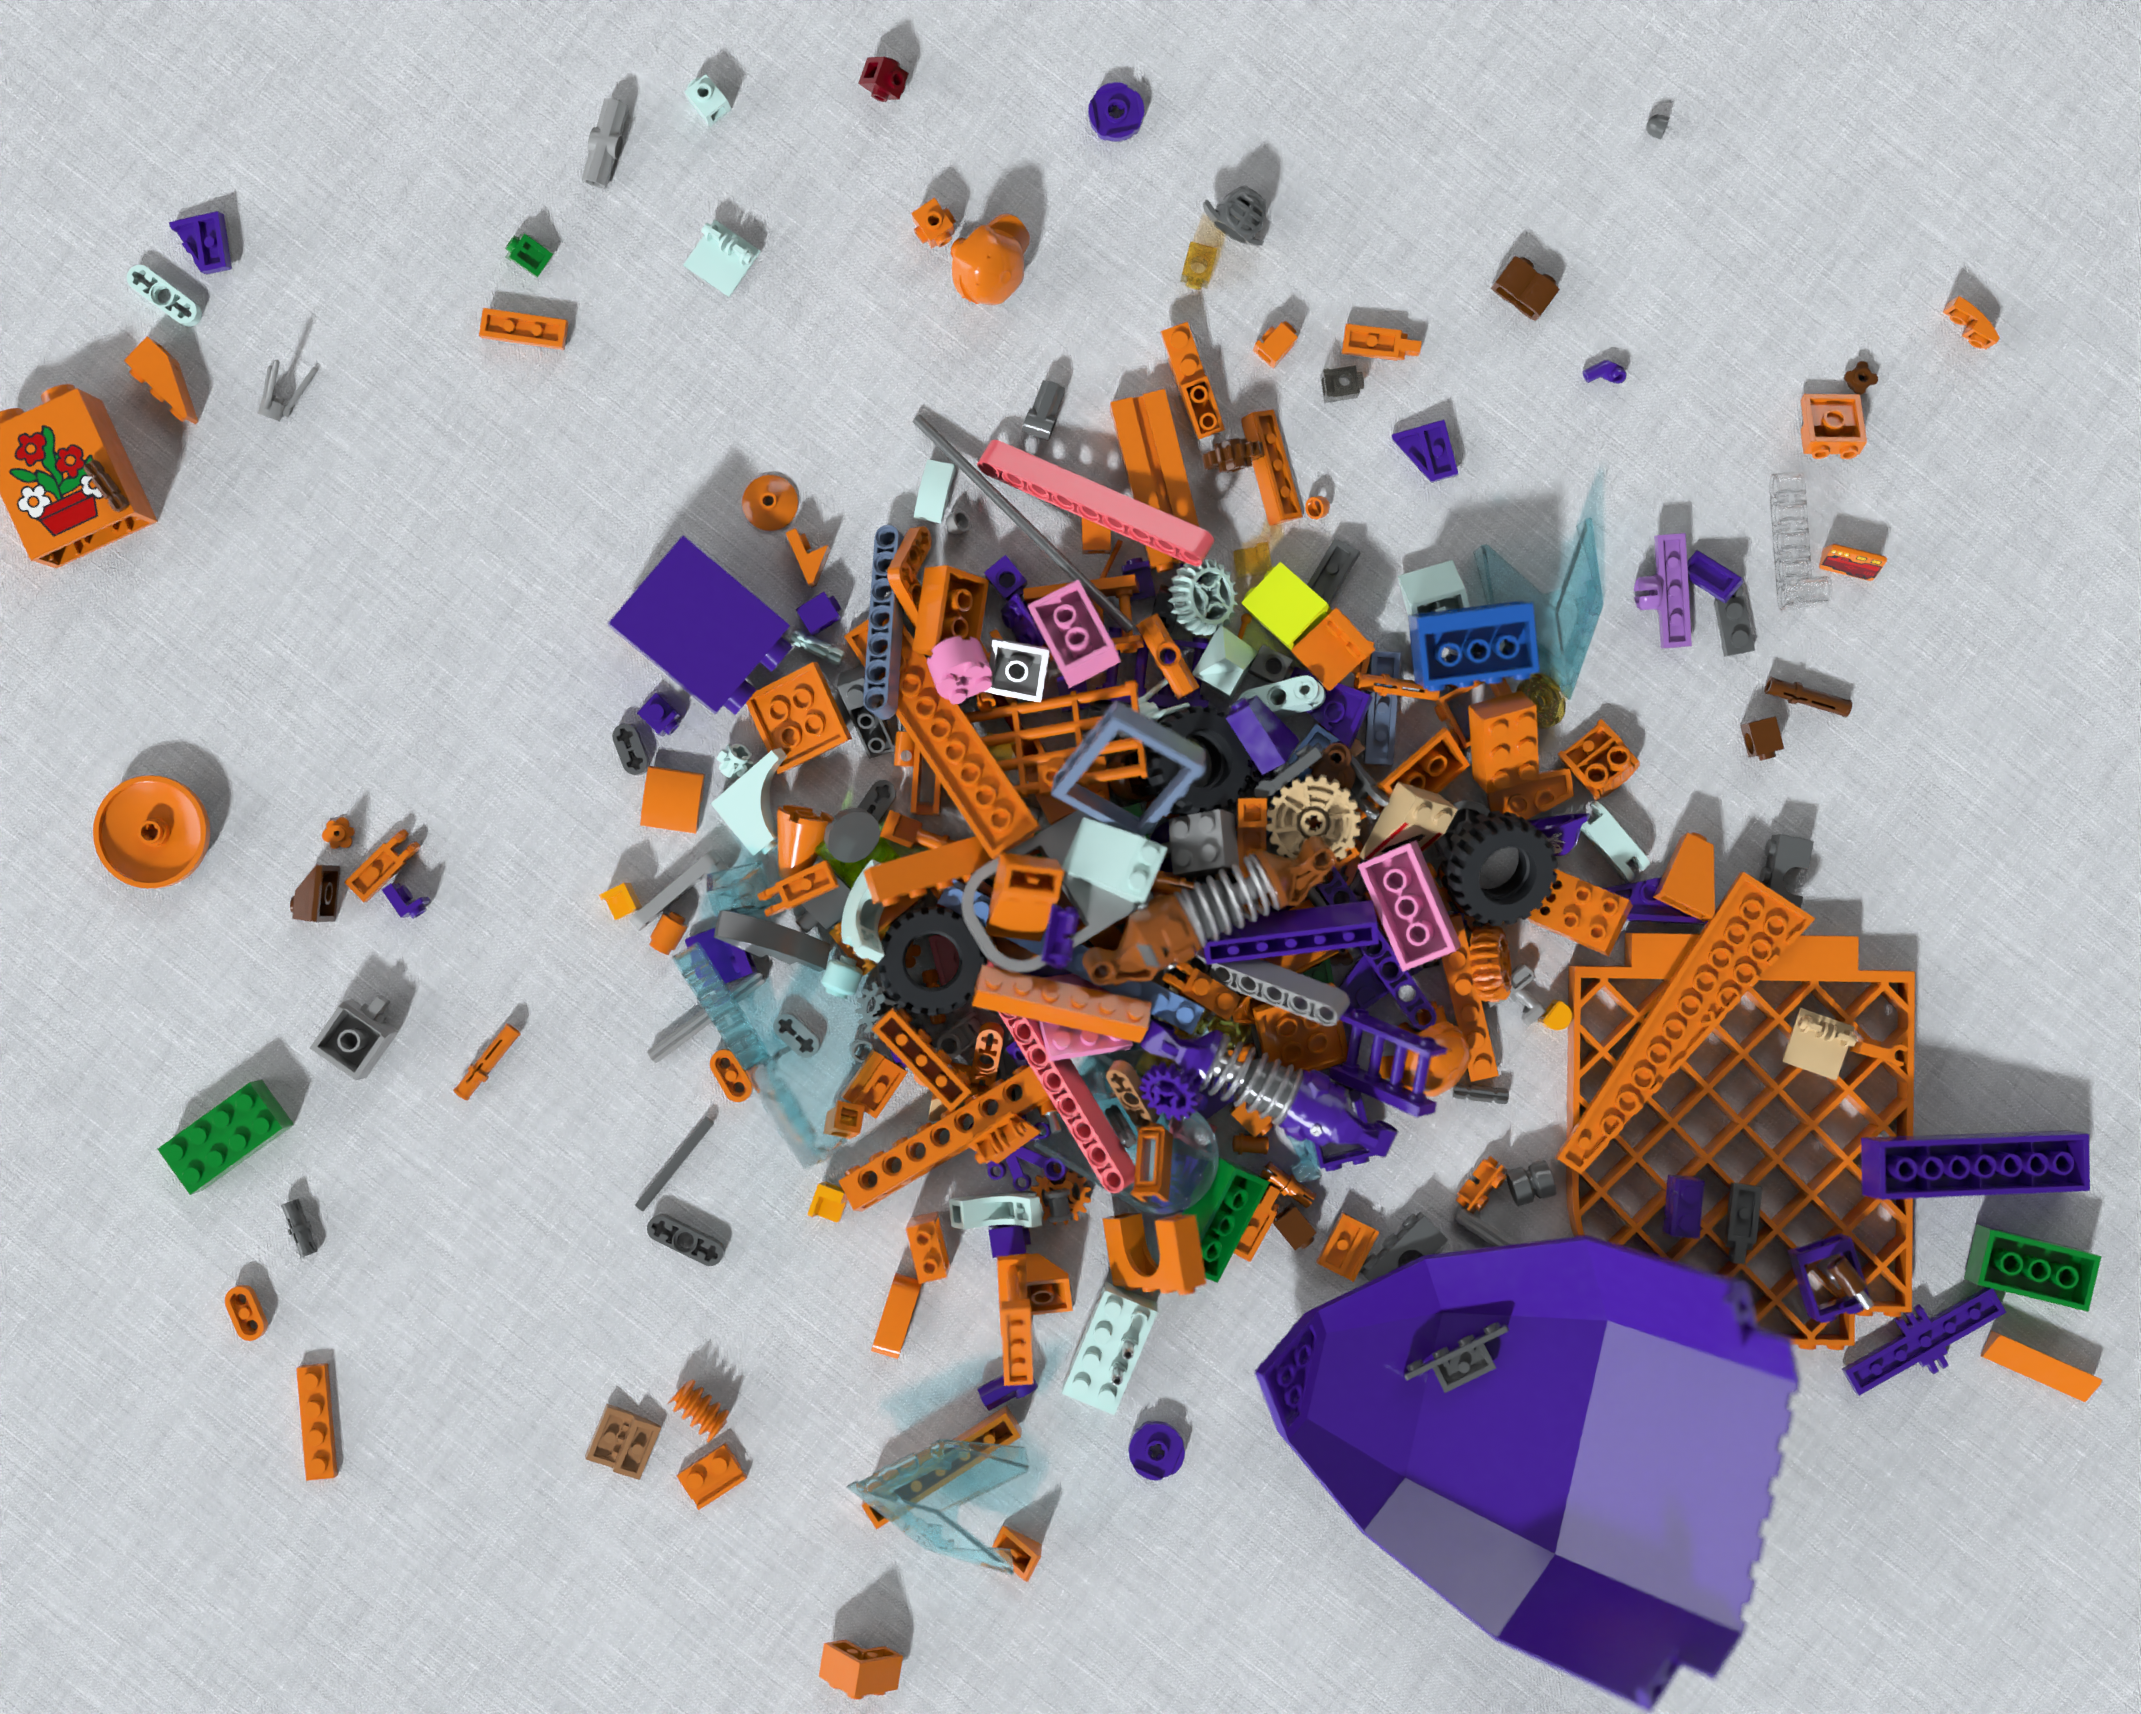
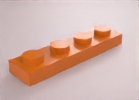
M328 1363L301 1365L296 1368L306 1481L335 1478L338 1472Z

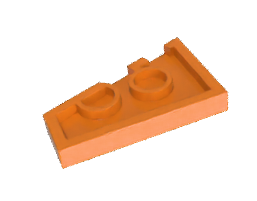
M1566 767L1539 772V779L1486 793L1488 809L1490 811H1499L1502 814L1505 812L1514 813L1526 820L1541 812H1545L1574 796L1570 768Z

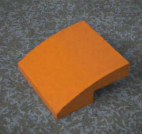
M649 766L644 787L640 825L696 834L699 825L700 804L703 800L705 774Z

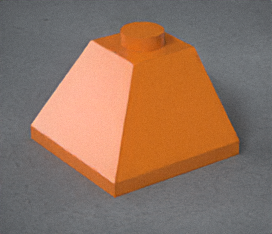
M1024 1253L1026 1254L1028 1299H1030V1314L1038 1315L1073 1311L1068 1273L1039 1253Z

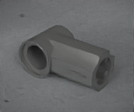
M1042 381L1033 408H1030L1026 415L1022 432L1049 441L1057 420L1055 416L1065 393L1064 387L1052 381Z

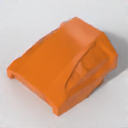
M1602 719L1597 722V725L1571 747L1558 753L1560 760L1566 767L1570 768V771L1583 783L1596 801L1611 794L1626 782L1640 766V761Z

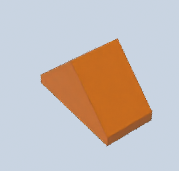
M1002 1526L990 1551L1020 1578L1028 1582L1041 1558L1042 1544L1007 1526Z

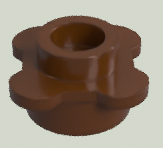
M1860 361L1856 364L1855 369L1844 374V380L1855 394L1862 395L1866 392V388L1878 382V376L1870 371L1867 362Z

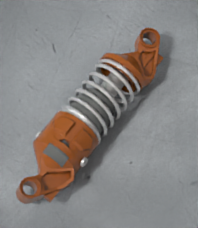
M1312 836L1306 839L1296 859L1276 856L1258 849L1252 852V854L1250 853L1249 857H1244L1245 865L1251 876L1244 879L1237 864L1232 862V870L1239 881L1231 885L1225 871L1220 869L1219 875L1223 881H1213L1212 877L1207 875L1208 885H1200L1198 882H1195V888L1190 891L1182 888V895L1174 892V894L1172 893L1168 896H1156L1148 903L1140 904L1137 907L1138 911L1129 915L1126 930L1116 951L1091 948L1083 955V966L1091 980L1096 984L1114 983L1116 987L1128 980L1151 981L1159 970L1165 967L1172 969L1178 963L1192 959L1201 947H1206L1207 939L1211 938L1218 941L1219 933L1231 934L1232 923L1239 928H1243V914L1247 919L1255 922L1257 919L1256 908L1261 914L1268 915L1269 903L1277 910L1287 905L1298 906L1312 886L1324 881L1322 877L1333 867L1336 856L1323 838L1319 836ZM1261 897L1263 907L1256 898ZM1248 903L1251 914L1246 909L1244 904Z

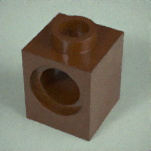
M1776 716L1740 725L1749 758L1758 756L1759 761L1776 757L1775 751L1784 749Z
M1293 1202L1275 1217L1273 1221L1274 1226L1295 1251L1299 1247L1305 1249L1315 1240L1313 1236L1317 1232Z

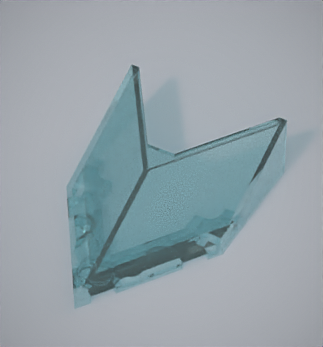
M1592 517L1586 518L1576 525L1579 538L1561 589L1542 594L1488 544L1481 545L1473 552L1487 605L1519 600L1533 603L1540 671L1538 673L1556 686L1568 700H1571L1604 605Z
M939 1439L931 1443L930 1447L916 1454L913 1452L873 1472L872 1476L860 1482L857 1480L847 1485L849 1490L924 1549L1013 1575L1014 1568L1011 1550L987 1547L958 1524L957 1517L960 1505L1028 1472L1029 1463L1025 1447Z

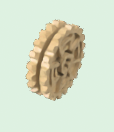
M1306 774L1305 780L1301 781L1296 777L1292 779L1291 786L1284 785L1280 789L1282 794H1275L1272 798V803L1275 806L1269 807L1267 814L1268 817L1272 818V820L1267 821V831L1273 832L1270 835L1271 844H1278L1277 853L1280 856L1286 854L1288 858L1296 859L1304 841L1309 837L1319 836L1331 848L1336 858L1339 857L1343 860L1347 856L1346 849H1353L1355 846L1353 836H1359L1360 827L1355 825L1361 821L1360 812L1354 811L1358 806L1355 799H1349L1350 790L1347 787L1339 788L1340 781L1334 779L1332 782H1329L1326 775L1322 774L1318 779H1314L1312 774ZM1311 815H1317L1318 821L1322 823L1320 826L1316 824V828L1309 827V822L1305 820L1307 817L1311 819Z

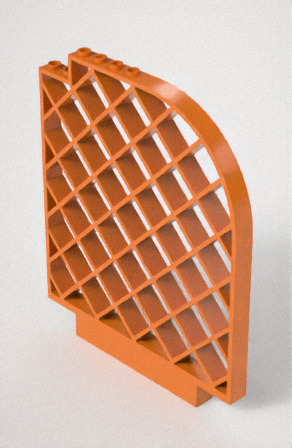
M1625 933L1624 966L1568 965V1007L1572 1013V1020L1568 1025L1567 1138L1579 1121L1580 1107L1585 1111L1589 1105L1580 1095V1078L1600 1058L1611 1068L1614 1067L1617 1061L1608 1051L1635 1024L1640 1027L1644 1021L1643 1017L1651 1010L1700 934ZM1800 935L1792 945H1789L1783 951L1773 966H1770L1761 975L1760 980L1802 981V983L1775 1010L1753 987H1750L1744 994L1767 1018L1740 1044L1718 1025L1712 1032L1732 1052L1704 1079L1685 1061L1679 1068L1695 1083L1696 1087L1669 1113L1650 1097L1645 1103L1661 1121L1633 1148L1619 1134L1612 1140L1626 1155L1598 1183L1586 1171L1579 1174L1566 1165L1567 1210L1574 1237L1585 1236L1581 1216L1601 1198L1626 1223L1608 1241L1610 1243L1623 1246L1636 1234L1658 1257L1677 1263L1706 1235L1729 1259V1247H1726L1725 1243L1711 1229L1727 1214L1730 1191L1701 1219L1700 1238L1682 1237L1666 1254L1641 1229L1665 1205L1667 1183L1642 1157L1671 1129L1696 1155L1676 1175L1693 1177L1706 1165L1730 1190L1731 1182H1735L1712 1158L1741 1131L1765 1157L1738 1183L1757 1185L1776 1167L1800 1192L1772 1219L1760 1209L1759 1220L1764 1227L1757 1233L1756 1244H1753L1752 1250L1746 1251L1745 1264L1728 1261L1716 1275L1732 1279L1741 1271L1764 1295L1752 1306L1756 1324L1775 1306L1798 1330V1334H1776L1791 1338L1793 1345H1798L1799 1348L1807 1350L1816 1349V1345H1827V1348L1832 1350H1844L1845 1346H1855V1315L1873 1316V1312H1883L1885 1316L1900 1317L1901 1312H1912L1913 1198L1896 1199L1895 1205L1890 1199L1880 1200L1865 1196L1840 1220L1817 1196L1844 1168L1862 1185V1170L1852 1161L1861 1153V1138L1877 1137L1879 1134L1883 1137L1913 1136L1915 971L1858 970L1859 936ZM1581 978H1594L1581 992ZM1608 978L1663 979V982L1634 1008L1608 982ZM1819 981L1871 982V985L1843 1010L1819 985ZM1889 982H1898V994L1889 986ZM1602 988L1628 1016L1599 1043L1581 1025V1008ZM1810 993L1836 1018L1835 1020L1854 1026L1853 1035L1857 1036L1858 1041L1863 1042L1864 1037L1870 1038V1036L1854 1019L1881 994L1898 1011V1027L1881 1043L1880 1047L1887 1048L1892 1044L1906 1046L1908 1051H1897V1061L1904 1062V1066L1891 1065L1885 1060L1867 1056L1844 1080L1839 1076L1837 1080L1825 1077L1835 1089L1808 1115L1783 1090L1803 1069L1789 1064L1779 1075L1772 1079L1748 1054L1775 1027L1789 1040L1793 1028L1784 1018ZM1580 1037L1593 1049L1581 1062ZM1741 1061L1766 1087L1737 1114L1716 1093L1713 1087ZM1881 1064L1897 1080V1097L1876 1115L1853 1090ZM1706 1095L1731 1121L1702 1149L1677 1122ZM1776 1096L1800 1123L1771 1149L1748 1123ZM1846 1098L1869 1124L1841 1150L1818 1124ZM1896 1117L1897 1135L1888 1127ZM1811 1132L1834 1158L1806 1185L1782 1159ZM1636 1163L1661 1190L1630 1218L1606 1192ZM1579 1176L1591 1187L1580 1200ZM1809 1202L1834 1226L1822 1239L1842 1233L1852 1239L1854 1248L1868 1261L1861 1269L1866 1286L1880 1273L1895 1289V1301H1872L1874 1305L1867 1310L1864 1309L1855 1314H1847L1846 1312L1839 1314V1334H1818L1829 1322L1821 1323L1811 1318L1803 1324L1781 1302L1798 1284L1793 1268L1769 1289L1746 1266L1774 1237L1788 1250L1797 1248L1782 1229ZM1881 1204L1896 1220V1235L1874 1255L1852 1230ZM1894 1259L1895 1275L1887 1268ZM1821 1260L1804 1265L1806 1273L1810 1272L1833 1295L1829 1301L1847 1296L1842 1288L1839 1290L1816 1266Z

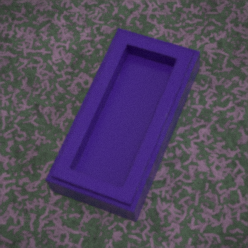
M1696 550L1687 561L1688 580L1723 603H1726L1743 584L1742 577L1699 550Z

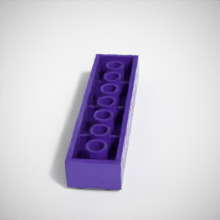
M2060 1130L1861 1138L1862 1195L1880 1200L2090 1191L2089 1134Z

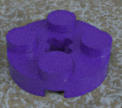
M1112 82L1101 86L1089 103L1088 118L1090 125L1102 140L1119 142L1131 138L1139 132L1144 119V103L1140 94L1120 82ZM1113 106H1117L1119 110H1124L1120 118H1114V116L1109 115V112H1112Z
M1161 1421L1144 1422L1141 1427L1134 1431L1128 1445L1130 1462L1139 1475L1149 1480L1157 1481L1169 1475L1172 1476L1180 1469L1185 1457L1182 1436L1173 1426ZM1160 1444L1161 1449L1164 1451L1163 1455L1158 1454L1156 1458L1152 1457V1451L1149 1450L1150 1446Z

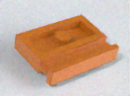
M872 1049L841 1096L853 1104L865 1106L864 1112L877 1118L908 1072L897 1063Z
M1341 1212L1316 1261L1317 1264L1354 1282L1379 1231Z
M725 1442L679 1472L677 1478L691 1500H694L697 1509L700 1510L746 1480L747 1475L746 1473L744 1474L740 1464Z

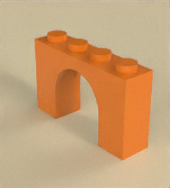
M1124 1212L1102 1218L1113 1286H1125L1127 1291L1142 1288L1143 1292H1151L1160 1289V1293L1178 1291L1179 1295L1195 1293L1196 1287L1206 1285L1195 1215L1176 1214L1155 1220L1160 1250L1159 1266L1151 1257L1147 1247L1142 1213Z

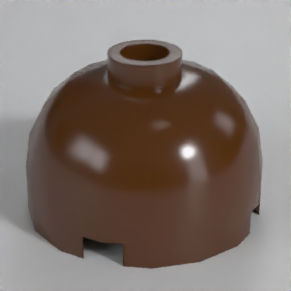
M1138 749L1118 752L1111 759L1108 769L1137 765ZM1140 776L1108 781L1112 792L1118 798L1128 803L1150 801L1156 797L1154 794L1148 795L1145 787L1148 786L1145 779L1141 780Z

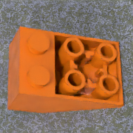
M1000 852L985 932L988 936L1041 941L1049 921L1051 905H1056L1059 898L1064 869L1057 859Z

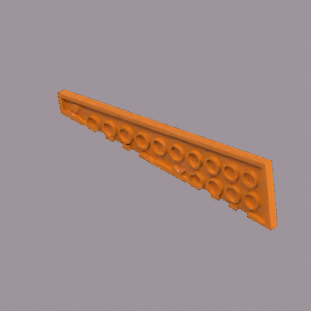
M1740 872L1716 908L1713 918L1709 919L1555 1158L1579 1174H1582L1608 1146L1609 1141L1621 1132L1623 1126L1630 1118L1644 1107L1643 1104L1652 1094L1662 1087L1663 1082L1672 1073H1675L1720 1024L1726 1014L1741 1001V997L1750 987H1753L1761 979V975L1770 966H1773L1783 951L1789 945H1792L1816 918L1747 873Z

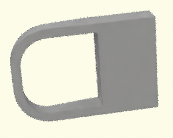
M1077 810L1006 853L1028 855L1034 850H1039L1043 858L1057 859L1062 866L1083 817L1102 824L1105 823L1081 810ZM998 857L978 869L966 884L961 900L963 918L982 952L994 965L1003 970L1017 973L1032 972L1047 964L1041 961L1042 954L1025 961L1005 957L995 948L974 911L973 903L976 889L981 882L997 872ZM1065 872L1063 874L1061 887L1073 907L1078 909L1077 914L1080 915L1079 917L1085 925L1084 929L1068 938L1074 940L1073 948L1138 909V904ZM1150 891L1145 900L1147 903L1153 898Z

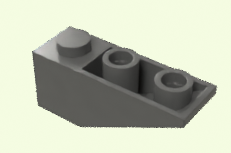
M862 665L841 672L837 688L867 756L871 759L895 751V746L887 721L879 719L864 706L865 667ZM880 701L877 704V708L882 706Z

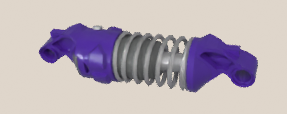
M1158 1019L1151 1020L1140 1046L1151 1054L1174 1059L1181 1069H1186L1185 1073L1187 1076L1195 1077L1192 1083L1200 1085V1091L1204 1090L1208 1084V1093L1211 1096L1218 1092L1222 1086L1220 1094L1222 1101L1228 1100L1234 1093L1233 1103L1235 1107L1246 1102L1248 1113L1257 1110L1261 1119L1270 1116L1273 1124L1283 1128L1286 1135L1299 1141L1307 1139L1320 1146H1325L1331 1142L1337 1144H1360L1376 1156H1387L1399 1132L1398 1129L1382 1120L1364 1123L1354 1111L1348 1089L1331 1082L1330 1076L1315 1069L1306 1071L1300 1068L1293 1071V1064L1288 1065L1286 1068L1281 1065L1280 1058L1276 1059L1275 1062L1268 1063L1267 1059L1269 1056L1267 1053L1263 1054L1261 1059L1252 1060L1256 1052L1255 1047L1250 1048L1243 1064L1237 1061L1243 1047L1242 1041L1237 1043L1230 1058L1224 1055L1230 1042V1037L1223 1034V1032L1214 1030L1199 1038L1180 1039L1174 1033L1175 1028L1170 1024ZM1216 1076H1217V1077H1219V1080H1218V1082L1216 1083V1085L1214 1086L1215 1079H1216ZM1230 1082V1083H1232V1086L1230 1087V1089H1229L1228 1092L1226 1093L1227 1087H1228V1083Z

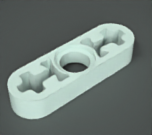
M135 265L130 268L127 273L128 284L177 322L186 327H193L201 321V308L144 265ZM141 274L154 285L149 288L137 278ZM163 289L171 291V298L166 303H160L158 300V294ZM178 303L189 309L192 313L190 317L185 316L184 313L175 308Z

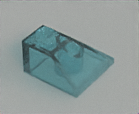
M762 861L707 874V895L714 915L717 918L721 910L754 916L765 913L764 911L768 907L776 905L774 896L765 901H760L758 898L760 892L771 888Z

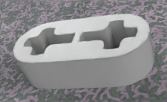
M784 1013L775 1019L773 1024L774 1032L797 1055L809 1058L818 1053L821 1045L820 1039L797 1016L792 1013ZM782 1019L784 1021L789 1019L793 1021L791 1027L797 1032L795 1035L788 1030L784 1033L780 1030L783 1026L780 1023ZM799 1035L804 1040L811 1038L814 1041L811 1045L814 1048L812 1052L810 1050H801L803 1044L797 1038Z

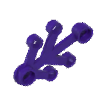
M1026 1114L1021 1117L1025 1121L1027 1120ZM1042 1121L1035 1124L1036 1128L1043 1125L1046 1128V1134H1038L1030 1141L1049 1137L1051 1135L1049 1123ZM974 1122L969 1126L968 1130L973 1127ZM1024 1146L1005 1158L1013 1177V1187L1017 1191L1029 1189L1032 1183L1030 1176L1023 1172L1018 1157L1043 1168L1045 1176L1050 1180H1059L1065 1177L1068 1172V1164L1062 1157L1048 1158ZM991 1160L987 1163L988 1175L991 1179L998 1180L1006 1175L1007 1170L1003 1163L999 1162L996 1164ZM1055 1163L1061 1165L1062 1170L1060 1173L1054 1170L1053 1166ZM994 1166H998L1001 1169L999 1176L994 1174ZM1020 1177L1026 1180L1025 1187H1021L1018 1184Z

